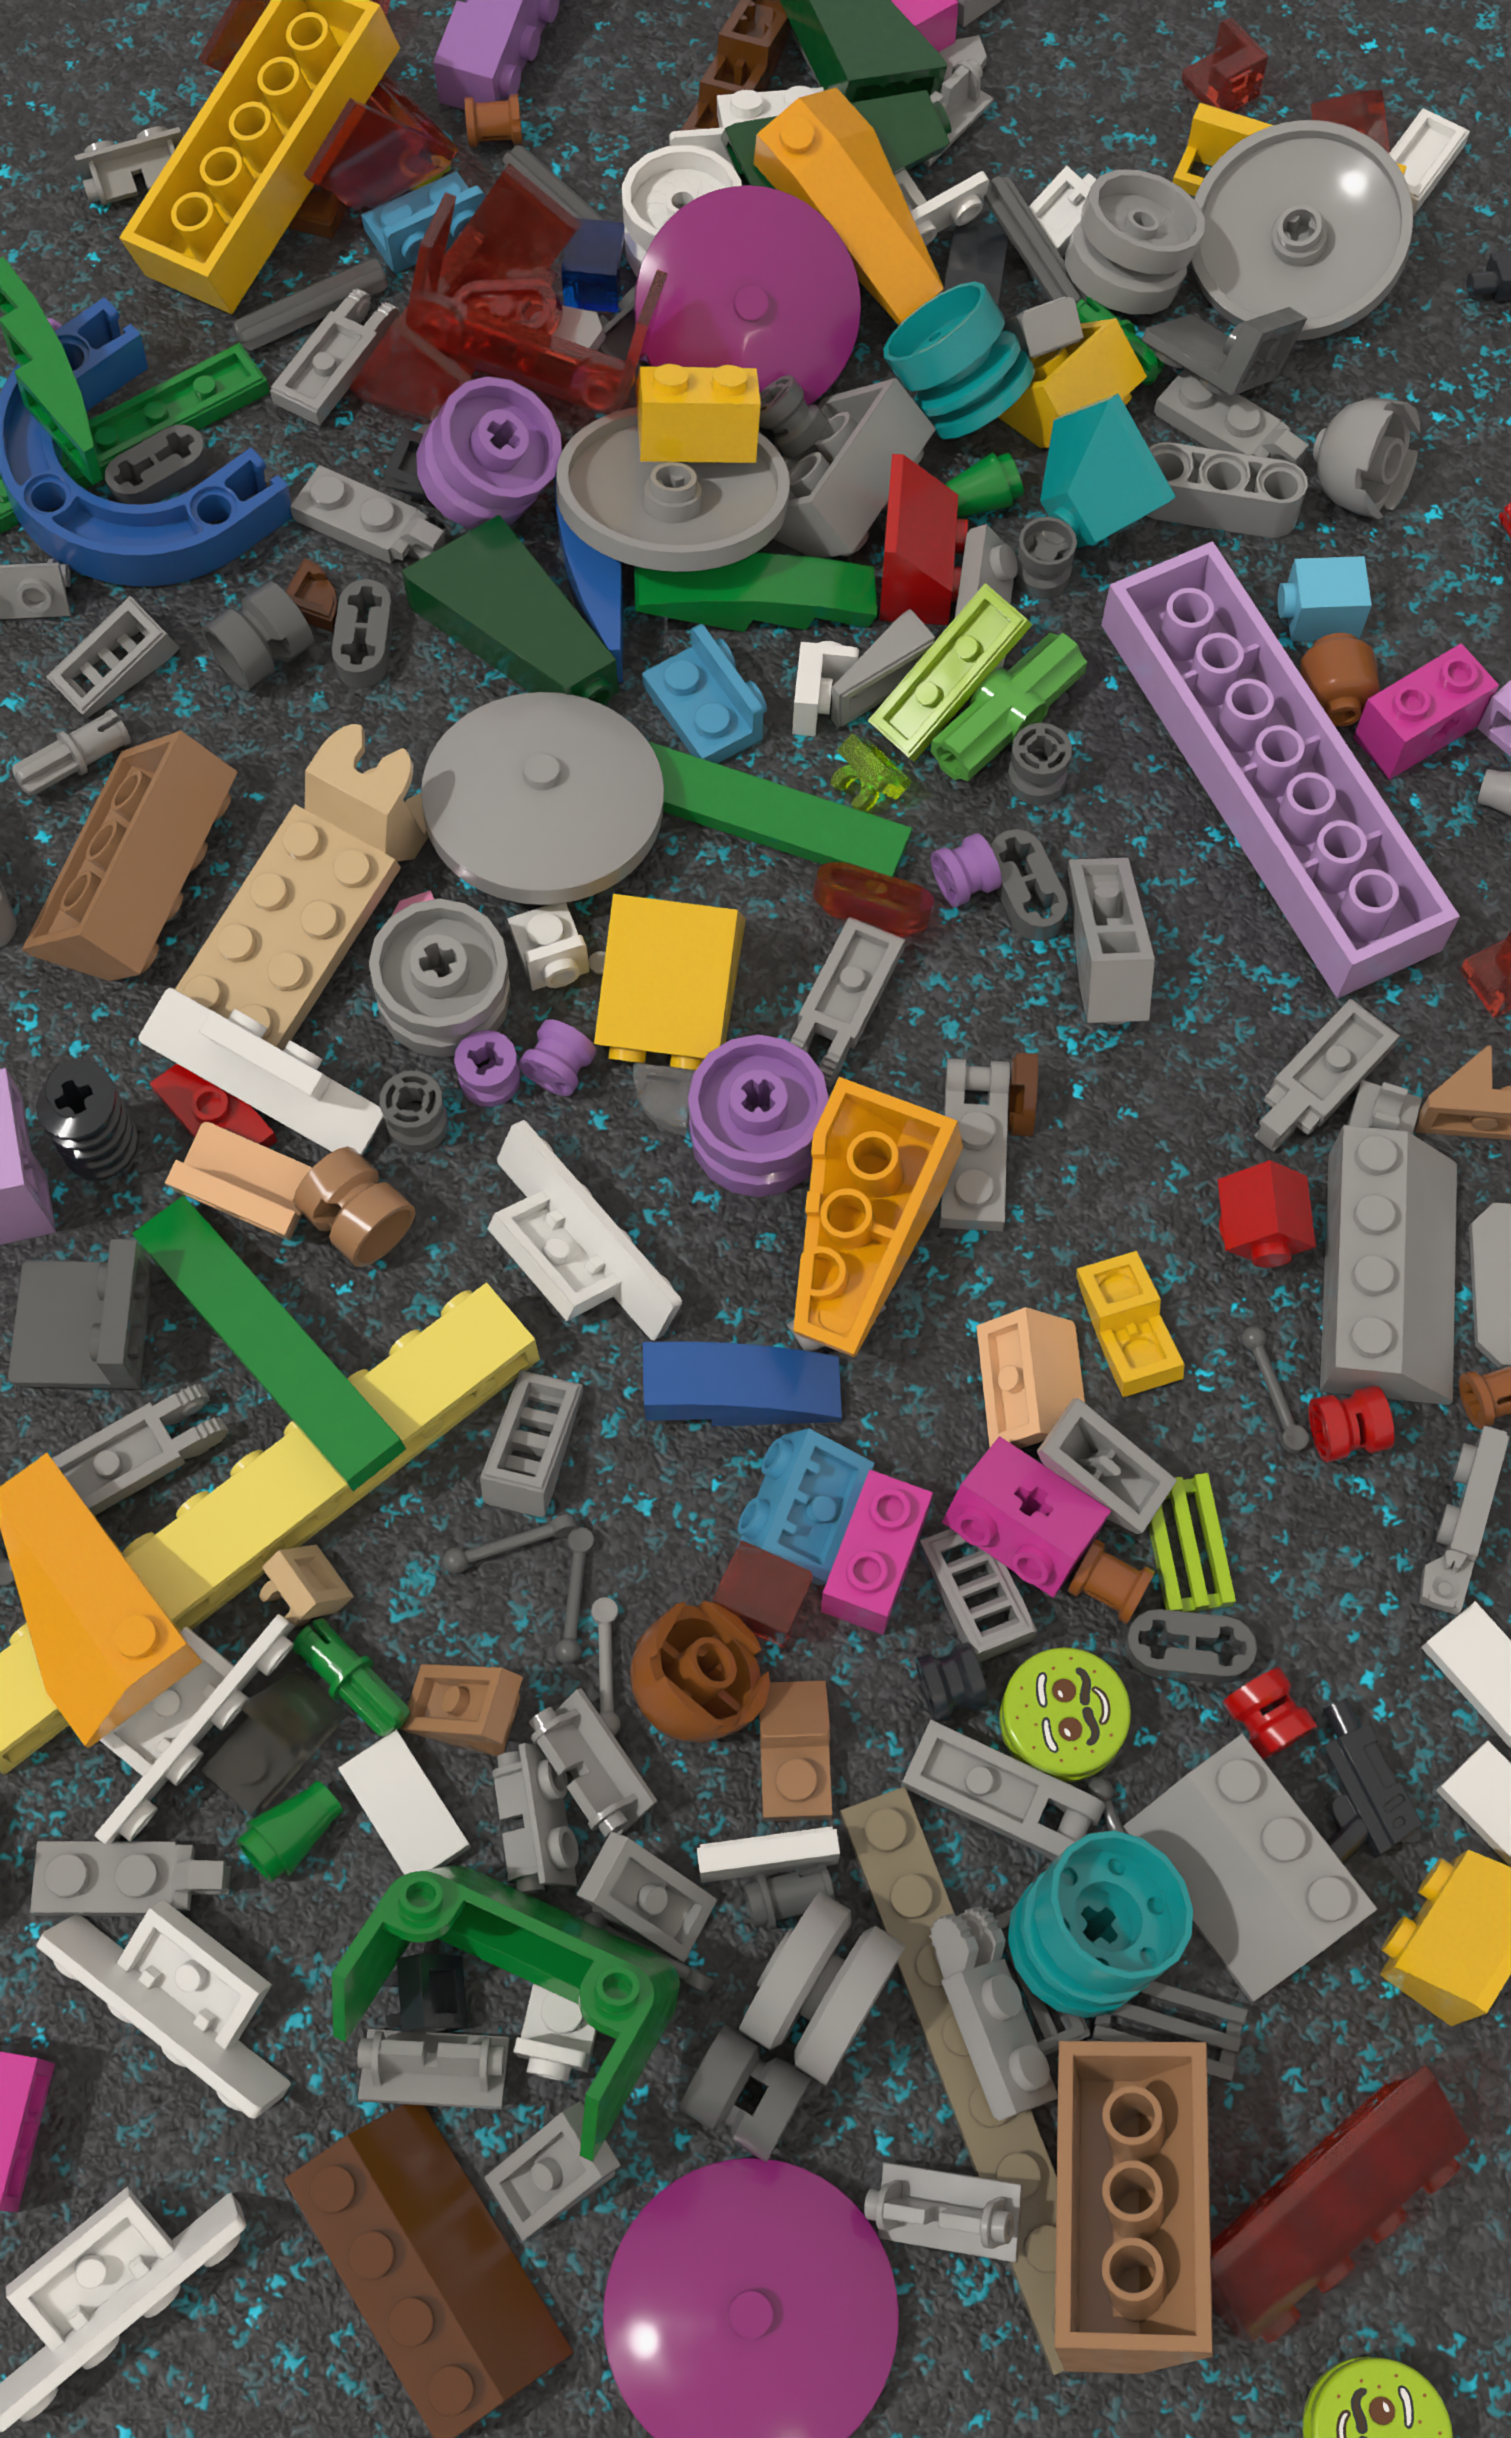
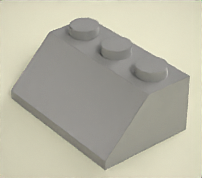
M897 378L824 397L817 407L828 420L827 427L821 437L803 453L792 458L782 457L786 463L790 478L789 501L785 521L773 538L774 540L807 556L828 558L838 555L849 556L866 543L869 538L868 529L879 513L888 507L892 454H904L918 464L924 455L923 447L935 431V427Z
M1243 1734L1189 1772L1123 1826L1126 1834L1143 1838L1164 1853L1183 1877L1193 1906L1192 1924L1251 2003L1320 1954L1377 1910L1373 1902Z

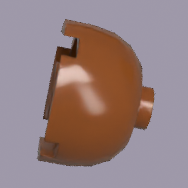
M685 1601L675 1604L663 1613L637 1641L630 1667L631 1689L640 1711L657 1730L675 1740L705 1744L733 1734L754 1720L766 1705L770 1678L769 1671L760 1676L759 1665L754 1655L762 1649L756 1636L737 1615L717 1603L703 1601L698 1606L685 1605L687 1602Z

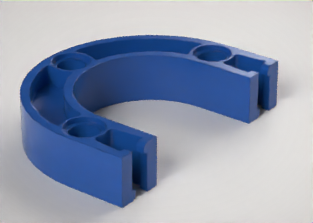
M105 297L55 330L81 391L86 412L148 369L141 334L132 324H129L123 328L124 334L121 335L118 323L119 313ZM18 364L12 370L0 393V475L8 500L15 516L31 539L52 558H56L61 564H68L70 569L97 580L128 586H160L189 581L225 566L293 518L290 509L291 499L288 484L279 475H276L270 480L271 486L266 488L264 476L266 464L252 447L188 492L163 502L143 505L123 504L98 497L79 486L61 466L62 449L24 406L14 373L15 370L20 368ZM255 492L257 493L255 496L248 499L252 494H254ZM51 508H60L53 512H45ZM215 520H223V521H224V522H222V523H220V524H213V525H212V524H208V523H210V522H212V521H215Z

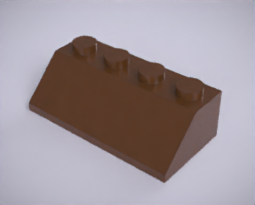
M403 2104L346 2135L283 2179L433 2438L459 2437L574 2353L425 2105Z

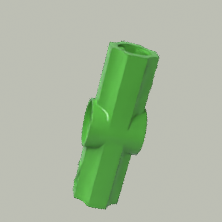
M1049 633L1011 669L1007 671L1005 668L1000 667L990 673L975 691L970 706L932 740L930 752L938 761L940 769L955 781L963 779L968 782L1010 742L1013 744V740L1020 730L1031 724L1042 723L1049 706L1085 674L1087 661L1082 656L1078 644L1064 633L1060 635Z

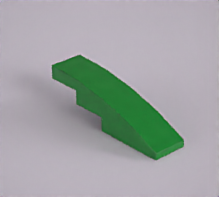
M3 256L0 258V311L5 316L0 318V325L9 355L20 366L14 373L24 406L91 484L95 485L103 480L83 397L64 348L36 298Z
M758 552L732 564L699 571L672 572L634 566L636 612L739 632H745L752 620L807 630L814 618L868 628L877 617L874 567L817 557Z

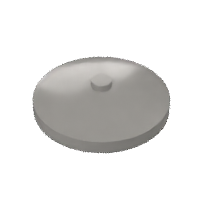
M1299 120L1277 124L1260 130L1241 140L1220 157L1203 179L1194 199L1205 217V234L1195 256L1191 260L1192 270L1197 284L1209 303L1220 315L1236 326L1245 321L1290 307L1307 317L1297 340L1315 339L1343 330L1368 315L1385 299L1398 281L1409 255L1412 241L1413 207L1405 177L1397 163L1383 147L1367 135L1345 125L1319 120Z
M637 407L608 414L582 428L566 444L557 465V503L570 529L581 540L600 553L641 568L683 572L707 570L732 564L754 554L767 545L781 529L788 510L789 472L780 452L764 435L758 432L756 463L640 462Z
M534 692L508 696L480 706L458 720L437 742L425 766L421 797L424 822L430 841L439 857L458 877L471 886L501 899L525 904L547 905L576 901L600 893L620 882L643 861L651 850L661 827L664 785L661 768L652 747L641 732L626 718L614 710L587 698L563 693Z

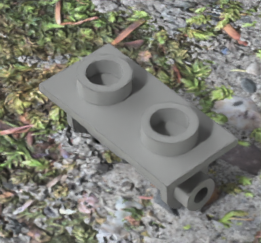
M972 59L959 61L953 67L952 73L943 81L940 93L935 91L930 96L932 103L939 101L942 104L951 124L952 131L947 134L950 144L945 150L994 102L993 97L980 90V78L983 76V70L979 63ZM942 153L923 163L930 167Z
M163 126L151 127L141 131L136 139L115 144L113 141L96 142L88 146L84 153L74 155L89 203L100 200L103 206L137 196L138 192L132 176L140 173L143 174L149 192L182 140L180 127L169 130Z
M56 558L48 559L47 563L0 565V619L70 616L71 611L65 589L71 586L69 565L58 563Z
M582 1688L577 1689L556 1711L552 1707L546 1708L529 1721V1724L535 1731L531 1736V1740L535 1745L538 1744L557 1774L560 1775L569 1771L573 1776L574 1780L567 1786V1789L589 1820L588 1825L592 1831L600 1829L605 1838H608L611 1831L622 1835L658 1802Z
M527 1743L519 1744V1751L498 1755V1768L492 1771L500 1820L508 1821L523 1817L525 1827L502 1833L508 1882L516 1883V1889L527 1895L544 1891V1885L568 1888L577 1887L575 1866L578 1862L579 1851L575 1835L568 1827L564 1803V1797L568 1790L566 1772L558 1775L540 1746Z
M368 2029L367 2038H361L358 2047L357 2065L358 2068H362L358 2102L502 2109L510 2039L503 2036Z
M884 2162L881 2189H870L865 2199L864 2213L867 2220L876 2221L879 2239L1016 2263L1018 2262L1023 2184Z

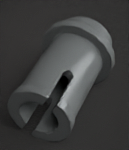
M825 1863L765 1879L764 1874L760 1873L755 1875L756 1882L743 1886L753 1927L766 1924L768 1930L776 1929V1921L804 1914L820 1891L835 1900L831 1878Z

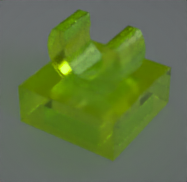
M852 733L837 749V752L850 765L839 768L832 776L830 784L844 792L854 780L859 779L861 791L851 802V805L857 810L865 812L871 809L876 804L879 793L897 800L912 783L874 743Z

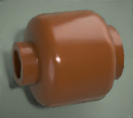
M1333 633L1323 636L1301 658L1299 673L1334 726H1347L1360 720L1367 700L1381 691L1377 657L1372 647L1352 634Z

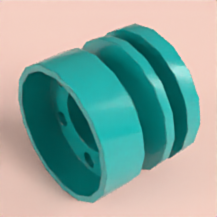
M976 281L959 284L921 305L903 320L890 335L883 348L884 358L902 386L912 392L917 391L915 403L935 427L934 435L942 439L961 437L978 430L999 417L1026 391L1035 374L1034 364L1028 354L1021 350L1017 336L1009 331H1002L1005 325L1004 316L986 286Z
M1115 1830L1087 1834L1067 1847L1049 1865L1048 1869L1041 1873L1023 1891L1011 1911L1008 1943L1015 1969L1031 1992L1056 2011L1081 2018L1110 2015L1132 2000L1153 1980L1179 1961L1192 1936L1193 1906L1185 1880L1164 1853L1143 1838Z

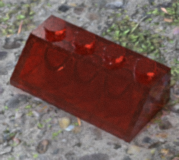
M1426 2065L1390 2077L1211 2240L1212 2305L1241 2341L1254 2342L1262 2336L1269 2344L1279 2338L1301 2316L1300 2311L1294 2305L1315 2285L1321 2293H1325L1338 2284L1355 2266V2263L1348 2255L1368 2236L1376 2244L1383 2241L1409 2216L1401 2205L1415 2192L1423 2187L1428 2195L1446 2184L1460 2170L1461 2165L1454 2156L1470 2142L1436 2077Z

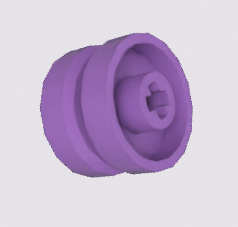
M483 377L468 381L448 397L438 416L424 432L416 452L417 476L428 500L446 518L467 529H474L497 515H500L506 524L511 526L531 507L538 495L555 477L558 461L562 453L561 433L551 411L532 391L512 380L494 377Z
M764 1035L731 1039L708 1053L693 1074L688 1095V1111L690 1116V1137L695 1159L712 1181L732 1193L763 1197L785 1193L809 1177L813 1160L811 1156L813 1132L829 1100L824 1075L810 1055L785 1039Z

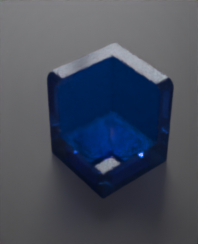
M571 217L561 266L564 306L582 310L619 313L617 305L621 301L622 296L620 260L625 238V226L623 223Z

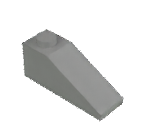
M1129 858L1068 860V876L1079 987L1087 1023L1103 1022L1119 1025L1129 1021H1149L1155 958Z

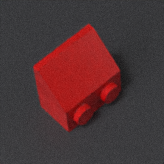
M892 454L879 621L894 622L904 612L911 609L924 624L948 625L951 602L957 603L962 567H954V555H964L968 519H957L958 494L904 454Z

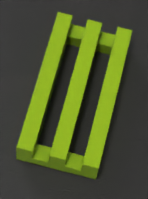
M1208 1473L1197 1474L1194 1478L1183 1480L1182 1477H1176L1177 1481L1165 1499L1171 1498L1192 1597L1181 1599L1161 1505L1149 1522L1148 1528L1165 1610L1193 1613L1232 1607L1236 1599ZM1188 1495H1194L1215 1594L1207 1595L1186 1497Z

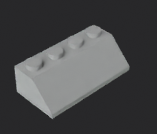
M1343 1125L1329 1153L1320 1392L1352 1395L1356 1389L1376 1385L1383 1391L1386 1399L1450 1405L1453 1402L1457 1163L1408 1131Z

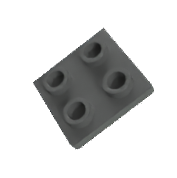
M1287 307L1240 323L1227 336L1195 315L1189 314L1146 328L1142 340L1156 349L1154 354L1159 360L1176 368L1186 367L1201 377L1200 383L1204 388L1217 395L1227 397L1277 379L1307 317Z
M110 1239L108 1262L26 1261L23 1263L8 1380L13 1386L140 1389L153 1266L137 1240Z

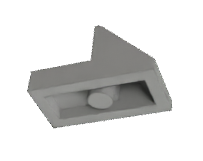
M612 1831L577 1893V1896L593 1906V1912L601 1913L611 1924L683 1963L686 1961L718 1900L628 1837Z
M581 2101L561 2112L484 2177L522 2241L538 2232L611 2180L615 2175V2170L621 2166L606 2140H604L593 2162L579 2156L584 2105Z

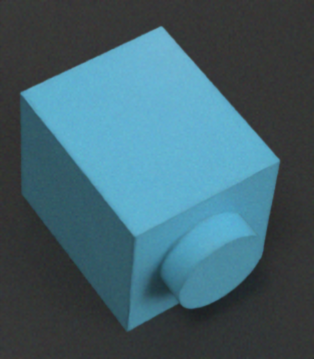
M1365 556L1301 558L1294 560L1288 582L1280 583L1277 599L1279 617L1281 619L1288 618L1291 641H1317L1323 636L1333 633H1348L1360 639L1372 606Z

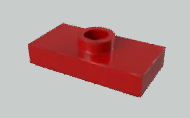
M177 1063L149 1083L156 1096L193 1139H195L201 1124L209 1122L267 1148H270L277 1142L275 1133L251 1105Z

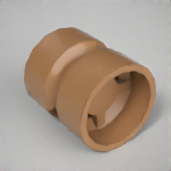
M347 1146L326 1155L312 1167L297 1187L293 1202L295 1207L318 1230L324 1232L331 1230L329 1235L331 1243L354 1266L365 1267L381 1259L398 1244L412 1225L416 1212L414 1206L390 1183H378V1171L354 1148Z

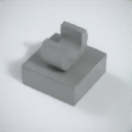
M1361 1080L1355 1093L1347 1125L1408 1131L1413 1134L1422 1098L1407 1094L1408 1089L1386 1082H1383L1380 1086Z

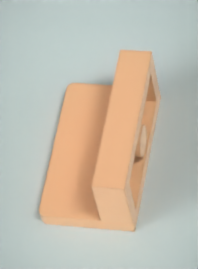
M204 1122L198 1130L184 1163L175 1160L165 1184L175 1192L290 1241L302 1215L293 1202L295 1191L312 1167L212 1123Z
M1025 1307L976 1326L989 1447L992 1446L999 1436L1018 1449L1044 1441L1072 1399L1079 1398L1085 1403L1074 1322Z

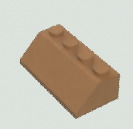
M182 730L121 751L22 950L32 957L107 981L132 977L145 972L157 956L159 945L156 943V940L164 924L177 913L182 904L183 893L180 891L189 872L193 871L200 864L207 852L208 845L204 841L212 824L225 813L231 802V794L228 791L238 772Z
M1059 2041L1055 2350L1065 2371L1143 2374L1213 2357L1206 2042Z

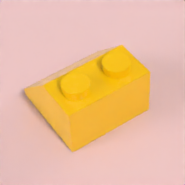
M1116 318L1081 323L1084 337L1080 339L1081 341L1035 358L1030 357L1034 364L1035 374L1029 387L998 418L1038 447L1047 448L1050 445L1053 421L1060 415L1117 393L1120 395L1125 405L1128 404L1132 398L1130 392L1147 375Z
M675 364L639 368L636 379V402L640 462L756 463L761 405L757 368H740L734 365H723L717 368L681 367Z
M1467 1850L1451 1860L1450 1863L1443 1858H1440L1435 1863L1418 1890L1419 1894L1427 1898L1413 1921L1404 1915L1392 1929L1381 1948V1951L1390 1956L1379 1975L1451 2027L1487 2014L1511 1975V1867Z

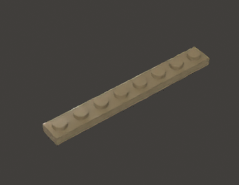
M904 1786L840 1811V1817L883 1930L906 1944V1948L896 1965L976 2177L1023 2184L1018 2262L1009 2261L1049 2370L1052 2375H1056L1065 2371L1055 2350L1057 2177L1031 2110L998 2121L997 2118L994 2119L941 1982L944 1977L934 1954L935 1947L931 1946L932 1939L929 1937L931 1935L930 1928L934 1925L933 1921L938 1920L940 1916L953 1914L954 1911Z

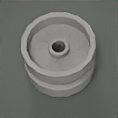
M1114 170L1100 175L1090 187L1081 211V221L1074 228L1065 251V268L1072 282L1086 296L1109 309L1127 314L1156 313L1168 308L1176 298L1187 274V265L1195 256L1205 234V217L1197 202L1187 192L1162 176L1141 170Z
M434 899L412 903L391 916L374 938L369 959L373 988L380 1018L396 1041L418 1054L439 1058L455 1056V1050L460 1042L469 1034L481 1030L497 1032L505 1021L511 997L508 961L503 938L487 916L466 903Z
M820 1891L794 1929L790 1928L772 1955L757 1983L759 1990L744 2016L739 2031L765 2048L772 2050L783 2044L800 2016L808 2019L810 2022L794 2051L795 2067L826 2086L905 1950L906 1944L879 1927L874 1926L862 1933L846 1960L840 1958L836 1954L851 1927V1910Z

